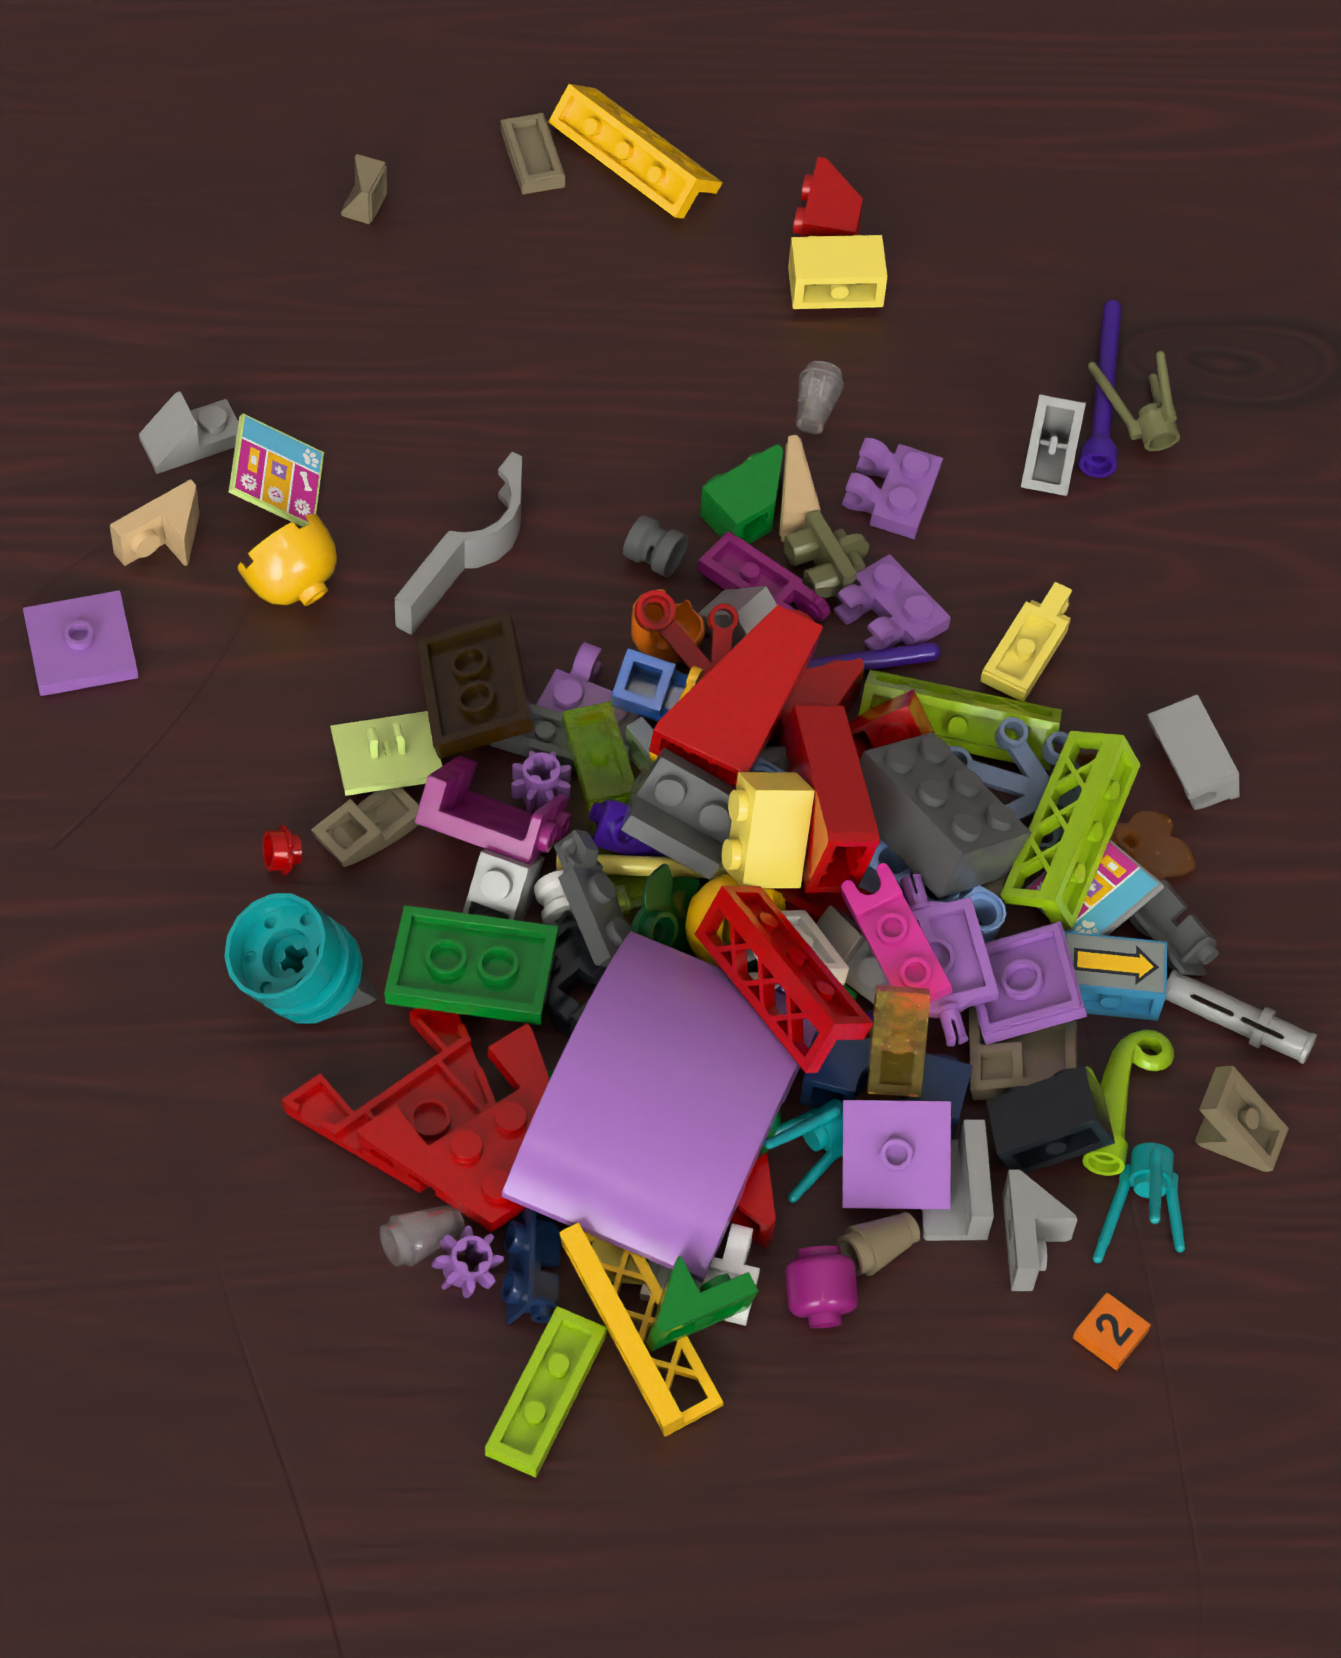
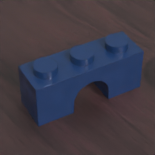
M866 1037L864 1040H837L817 1073H805L799 1104L818 1108L831 1099H838L843 1103V1100H856L860 1093L873 1087L890 1089L897 1093L903 1101H951V1139H954L973 1065L962 1063L957 1058L947 1054L932 1055L912 1050L898 1041L887 1040L882 1042Z

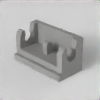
M1198 694L1147 714L1148 722L1151 728L1154 729L1153 731L1167 754L1194 810L1209 807L1229 798L1232 800L1240 797L1239 772Z

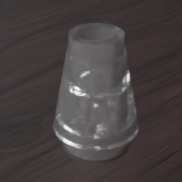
M813 361L800 373L796 425L800 430L812 434H818L823 431L824 425L844 389L842 371L837 366L824 361Z
M448 1204L446 1206L391 1216L389 1223L380 1227V1240L385 1254L393 1265L398 1267L406 1264L412 1267L441 1248L439 1242L446 1234L455 1238L461 1235L465 1226L460 1211Z

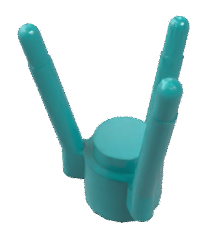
M831 1099L818 1108L814 1107L796 1118L779 1124L775 1136L768 1138L764 1142V1146L767 1149H773L803 1136V1139L812 1150L819 1151L823 1149L826 1151L822 1158L788 1194V1201L791 1203H795L835 1160L843 1156V1103L838 1099Z
M1142 1143L1133 1148L1131 1163L1125 1165L1124 1171L1119 1174V1184L1092 1257L1095 1263H1101L1128 1191L1133 1186L1137 1195L1149 1198V1220L1153 1224H1157L1160 1221L1161 1197L1166 1194L1174 1248L1179 1253L1185 1250L1178 1197L1179 1176L1173 1172L1174 1153L1169 1147L1158 1143Z

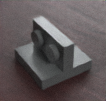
M663 748L651 768L648 770L643 767L634 781L621 831L711 880L721 865L723 843L730 836L732 820L729 816L728 802L730 793L736 790V788Z

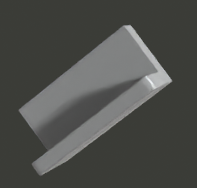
M964 1120L959 1139H951L950 1209H921L923 1238L927 1241L988 1239L994 1213L985 1120Z

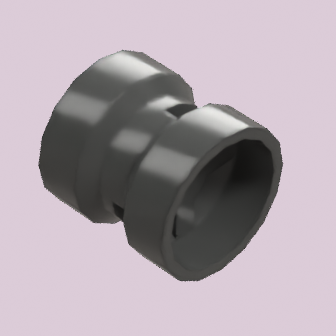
M643 514L636 520L628 533L623 547V555L636 563L644 561L650 564L653 572L667 578L674 573L683 559L689 537L677 529L666 530L661 527L659 520Z

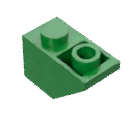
M779 444L762 453L756 452L750 455L743 464L725 474L720 473L713 476L702 487L700 517L720 538L730 531L746 543L751 544L772 532L783 458V449Z

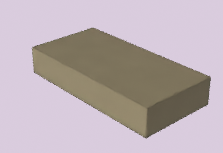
M544 113L501 120V134L522 195L564 188L565 174Z

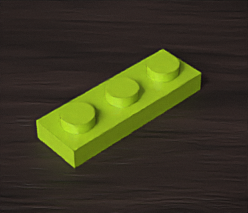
M556 1307L485 1446V1456L530 1476L537 1477L607 1335V1327L561 1307Z

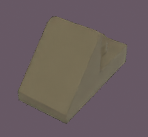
M1234 1066L1216 1067L1199 1109L1204 1115V1119L1195 1142L1205 1149L1263 1172L1273 1171L1289 1128Z

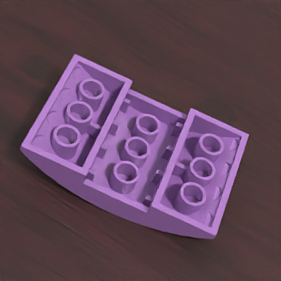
M630 931L606 968L570 1036L532 1118L501 1197L569 1226L579 1222L585 1233L669 1269L672 1268L676 1258L681 1256L692 1278L703 1283L744 1193L750 1173L778 1111L786 1100L800 1066L723 969ZM775 991L776 1008L782 1015L787 1014L786 995ZM803 1019L804 1043L809 1048L817 1030L808 1019Z

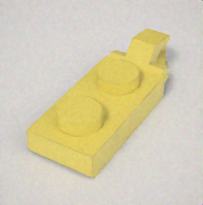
M1055 582L1041 604L1034 600H1031L1030 603L1025 602L984 667L980 682L1019 701H1025L1067 633L1071 618L1064 615L1069 606L1068 600L1072 589Z

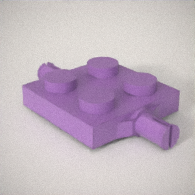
M913 874L912 882L910 875L900 880L906 901L947 976L953 993L905 1016L882 972L896 1024L923 1017H939L945 1034L946 1045L955 1046L956 1037L960 1045L968 1041L960 1012L970 1006L998 1000L999 996L973 901L969 897L948 903L928 902L922 875Z

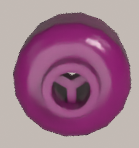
M815 1246L799 1249L797 1251V1258L786 1265L785 1277L789 1310L794 1316L808 1318L809 1328L842 1325L841 1315L849 1314L857 1308L859 1299L855 1264L849 1256L840 1253V1247Z

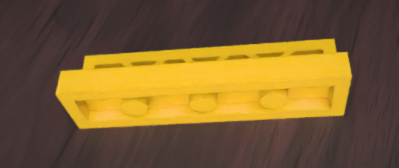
M568 84L548 123L675 218L684 219L699 192L717 194L723 183L596 88Z
M579 1222L559 1232L564 1250L607 1327L663 1435L666 1437L724 1406L718 1391L688 1336L676 1341L677 1344L671 1363L651 1358L644 1345L648 1327L652 1325L654 1319L652 1314L655 1304L658 1307L663 1292L646 1259L624 1249L619 1267L599 1261L590 1244L597 1237L585 1233ZM630 1257L639 1273L626 1269ZM606 1273L616 1276L613 1285ZM623 1278L646 1284L651 1296L645 1315L626 1310L622 1304L618 1293ZM632 1321L642 1323L639 1333ZM681 1352L691 1369L678 1366ZM658 1369L668 1372L665 1382ZM678 1374L697 1380L707 1399L681 1412L670 1393L674 1375Z

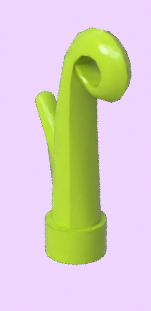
M1148 1029L1129 1033L1119 1041L1112 1051L1103 1074L1101 1087L1104 1092L1115 1143L1083 1155V1165L1089 1171L1104 1176L1118 1175L1124 1171L1128 1152V1143L1125 1140V1125L1131 1066L1134 1063L1146 1071H1159L1166 1069L1172 1064L1174 1048L1169 1039L1162 1033ZM1141 1049H1151L1155 1051L1157 1055L1150 1056L1144 1053ZM1087 1066L1086 1068L1098 1082L1092 1068Z

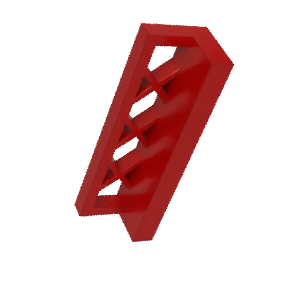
M721 886L696 930L695 936L805 1073H817L837 1040H864L874 1023L761 886ZM724 918L730 922L731 945L728 946L716 934ZM747 950H752L757 956L758 980H753L748 973ZM776 984H780L786 991L787 1014L782 1015L776 1008ZM803 1019H808L819 1032L810 1049L804 1043Z

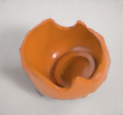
M657 589L666 593L664 589ZM641 594L632 607V641L640 653L671 663L682 662L658 632L646 631L636 622L634 609L638 600L644 595ZM685 600L680 604L675 603L676 613L674 620L695 645L700 648L705 638L704 619L692 609L689 600ZM651 604L645 608V615L650 621L662 619L663 613L659 606Z

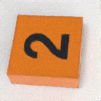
M1106 1293L1077 1327L1073 1339L1117 1371L1147 1335L1151 1324L1112 1295Z

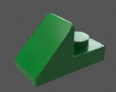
M678 1256L669 1271L646 1340L650 1351H654L748 1310L759 1292L750 1273L747 1272L733 1279L730 1278L728 1273L722 1274L707 1281L698 1290L681 1256Z

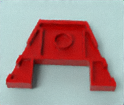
M415 1008L409 1012L410 1024L437 1053L436 1056L356 1111L349 1107L321 1073L282 1099V1108L290 1117L415 1191L422 1193L429 1188L428 1185L413 1175L407 1177L392 1167V1161L374 1149L370 1152L362 1147L356 1140V1129L396 1105L427 1145H431L496 1104V1100L485 1073L478 1064L471 1046V1039L465 1024L461 1022L459 1014Z
M528 1023L488 1047L489 1059L515 1092L433 1144L427 1145L396 1105L356 1129V1140L362 1147L370 1152L374 1149L392 1161V1167L407 1177L413 1175L434 1189L437 1197L490 1232L498 1229L526 1209V1207L501 1196L520 1146L550 1081L533 1030Z

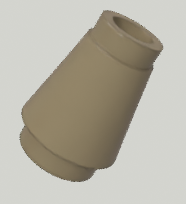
M903 1212L899 1215L848 1226L845 1234L838 1238L837 1246L840 1247L841 1254L849 1256L854 1261L856 1276L862 1274L873 1276L912 1244L918 1242L920 1230L915 1219L909 1213Z

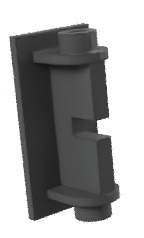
M1161 880L1160 882L1163 884L1164 889L1130 916L1129 919L1142 934L1152 937L1154 941L1167 942V967L1172 971L1174 969L1178 970L1183 975L1205 976L1208 972L1199 962L1206 965L1218 956L1219 951L1215 948L1217 941L1194 914H1190L1180 924L1176 922V919L1188 906L1167 880Z

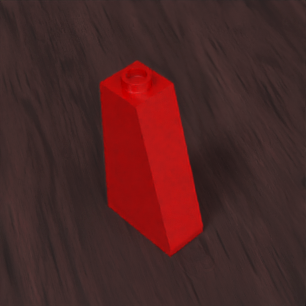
M777 605L658 721L653 731L649 752L658 756L662 749L666 748L736 788L738 772L754 771L817 648L823 626L814 622L808 614L802 611L788 610Z
M819 702L794 705L783 732L788 770L800 775L815 790L803 869L805 892H841L840 887L846 880L852 881L856 888H858L880 843V837L844 706H826Z

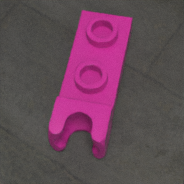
M881 863L877 866L880 888L875 894L864 895L860 893L855 884L850 880L844 881L840 890L847 908L857 927L861 930L906 1016L953 992L947 976L906 899L903 897V892L890 867L885 863Z

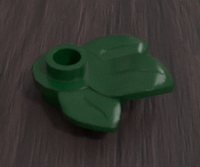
M667 864L659 866L647 879L643 889L642 907L634 917L631 931L685 954L691 952L692 949L686 939L685 923L689 903L695 895L700 881L687 876L672 877L671 870Z

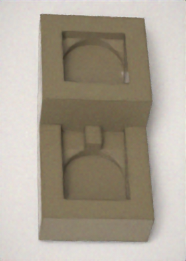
M402 787L375 791L358 805L349 799L313 827L311 831L343 867H347L383 850L419 826V824L415 823L419 805Z

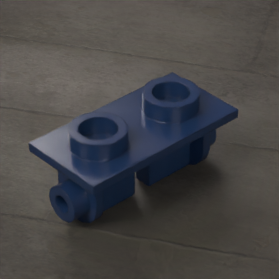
M526 1208L515 1220L509 1222L503 1238L504 1251L509 1254L508 1272L502 1283L501 1299L506 1303V1324L509 1325L523 1313L531 1314L533 1322L548 1323L556 1307H559V1274L541 1271V1266L555 1269L560 1265L561 1239L559 1232H561V1227L556 1224V1220L545 1215L536 1216V1211Z

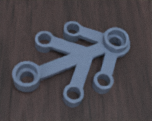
M1009 717L1004 719L996 729L995 741L1001 749L1009 753L1023 775L973 761L969 752L962 747L949 746V748L970 771L976 773L981 778L986 787L1019 796L1020 798L1006 806L1011 808L1016 817L1022 821L1035 814L1050 777L1026 742L1028 737L1027 725L1019 718ZM1004 729L1015 731L1018 735V740H1012L1007 737ZM1061 731L1054 732L1044 742L1042 755L1048 763L1056 765L1060 756L1059 753L1054 751L1052 743H1058L1064 747L1069 734ZM1077 761L1074 764L1076 770L1080 768ZM1080 785L1063 794L1058 801L1057 808L1063 809L1078 800L1082 791ZM1062 826L1046 835L1048 842H1041L1039 846L1041 852L1055 845L1062 838L1065 831Z

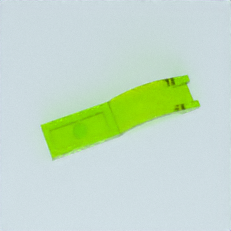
M611 701L562 711V724L587 805L588 817L590 809L595 802L602 803L604 800L613 799L628 804L635 779ZM589 819L591 833L593 837L597 827L596 823L591 822ZM597 847L599 854L624 855ZM606 875L615 887V898L623 916L631 914V908L642 906L643 889L649 876Z

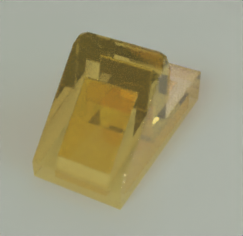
M876 985L873 1012L874 1024L869 1030L868 1094L921 1097L930 1006L929 989Z

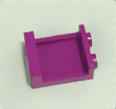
M458 756L428 775L415 819L416 824L529 864L542 853H548L557 841L565 838L570 827L572 814L566 812L570 797L561 793L537 811L531 813L470 791L477 762Z

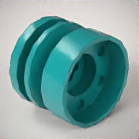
M292 893L270 894L252 902L237 916L226 939L224 959L229 977L237 987L251 998L263 1003L265 1007L273 1010L279 1016L297 1024L318 1023L335 1016L351 1001L361 982L363 959L357 940L343 925L327 916L314 904Z

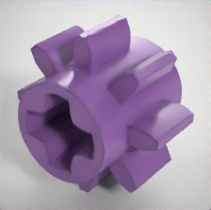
M529 751V757L524 761L523 765L520 763L512 765V779L514 780L511 783L512 799L523 797L528 812L537 811L560 793L570 797L571 766H560L559 761L556 759V752L553 751L548 754Z
M466 1226L462 1230L458 1242L447 1234L442 1238L439 1243L441 1248L448 1254L436 1257L432 1262V1267L443 1270L446 1278L441 1286L443 1290L454 1285L462 1288L464 1298H469L474 1292L477 1281L486 1289H489L496 1282L494 1276L487 1270L498 1267L504 1260L503 1256L493 1255L489 1245L494 1237L492 1234L482 1239L478 1236H473L471 1226ZM463 1252L467 1253V1258L470 1262H477L478 1264L472 1272L468 1271V1266L465 1262L457 1261Z

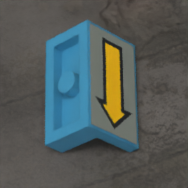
M1064 931L1087 1014L1158 1021L1166 998L1167 942Z

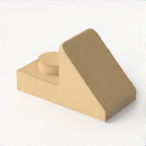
M190 479L110 524L113 551L124 566L138 558L151 555L163 544L169 547L184 566L188 565L200 515L196 484Z

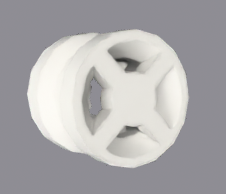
M564 870L549 873L539 879L534 885L535 898L539 904L544 906L541 912L543 924L557 926L567 916L576 921L558 879L564 873Z

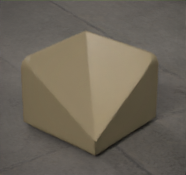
M356 154L354 157L355 186L341 210V215L370 224V222H373L388 194L387 166H385L383 161Z

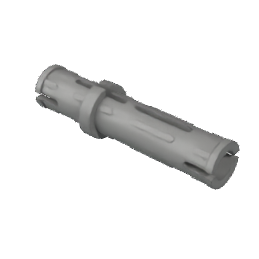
M1175 969L1171 972L1166 982L1165 1001L1168 1000L1209 1021L1249 1038V1044L1256 1048H1259L1262 1044L1298 1060L1301 1064H1304L1307 1060L1317 1034L1307 1032L1276 1017L1275 1010L1269 1007H1265L1264 1010L1258 1009L1221 990L1185 976ZM1194 995H1198L1234 1013L1233 1016L1195 999ZM1244 1017L1248 1018L1262 1026L1272 1029L1282 1034L1284 1038H1279L1263 1029L1253 1026L1245 1022L1243 1019Z

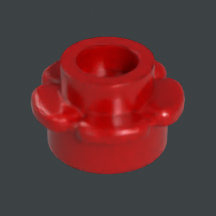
M280 825L278 830H270L264 833L262 850L266 869L268 871H282V875H288L292 871L293 865H299L302 859V845L299 835L292 834L286 825Z

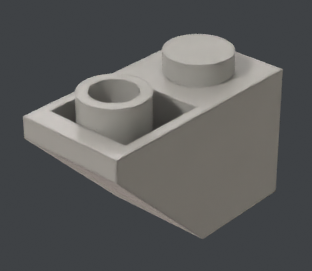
M488 849L482 850L463 913L523 921L531 905L534 885L539 879L545 857L538 856L531 863L526 864Z

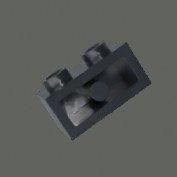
M1085 1065L1075 1069L1060 1070L1050 1078L1028 1086L1010 1088L1004 1094L986 1100L997 1155L1010 1170H1021L1024 1174H1028L1115 1143L1103 1089Z

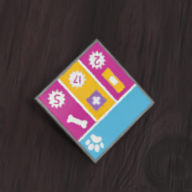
M1109 840L1073 930L1064 929V931L1108 936L1164 889V886L1114 842ZM1043 872L1024 889L1040 890L1047 872ZM1036 907L1039 911H1041V912L1046 916V914H1045V912L1043 911L1042 908Z

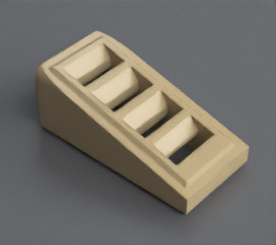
M798 435L788 436V443L785 449L779 532L782 542H784L785 536L804 528L807 513L818 509L820 511L801 438H798Z

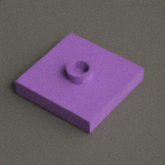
M120 590L23 608L40 696L138 678Z
M1061 921L985 943L999 991L998 1000L975 1005L986 1045L1087 1017Z
M843 1100L842 1208L950 1209L951 1101Z

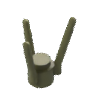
M1160 350L1156 353L1158 376L1154 373L1149 376L1154 403L1141 408L1138 412L1139 418L1137 420L1134 419L1097 364L1090 362L1088 364L1089 371L1126 424L1131 440L1142 438L1144 447L1148 451L1164 450L1179 441L1180 434L1175 422L1177 415L1172 402L1168 367L1163 351Z

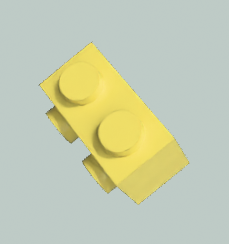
M882 235L791 237L788 271L793 309L883 307L887 284V269Z
M738 772L736 790H733L729 796L728 810L732 822L729 839H726L722 846V863L725 870L740 886L801 888L815 790L795 772Z

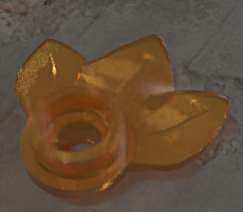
M1143 811L1135 813L1127 823H1116L1110 840L1150 874L1157 876L1160 881L1165 880V877L1188 874L1196 868V861L1189 847L1179 838L1171 836L1173 820L1165 814Z

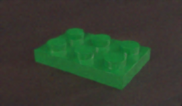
M404 905L384 992L385 1004L541 1025L558 942V926Z

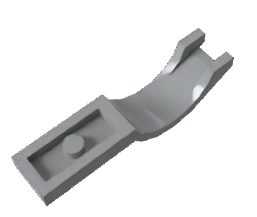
M511 452L498 468V475L505 481L504 486L498 492V498L507 507V511L499 521L483 530L466 533L448 531L394 598L395 624L397 628L412 635L465 568H479L496 562L512 549L520 533L522 456Z

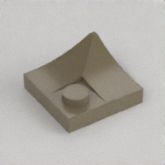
M975 1005L969 1007L970 1065H973L970 1074V1090L973 1101L988 1100L1004 1094L1010 1088L1028 1086L1050 1078L1060 1070L1077 1068V1020L986 1045Z

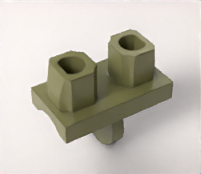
M818 509L806 514L804 528L785 536L783 550L788 561L793 566L813 560L816 567L804 571V585L815 591L818 596L821 595L823 599L834 596L838 604L841 605L843 603L837 597V593L846 586L851 585L856 580L857 573L865 569L866 565L862 559L868 553L869 543L862 534L847 535L844 529H838L833 533Z

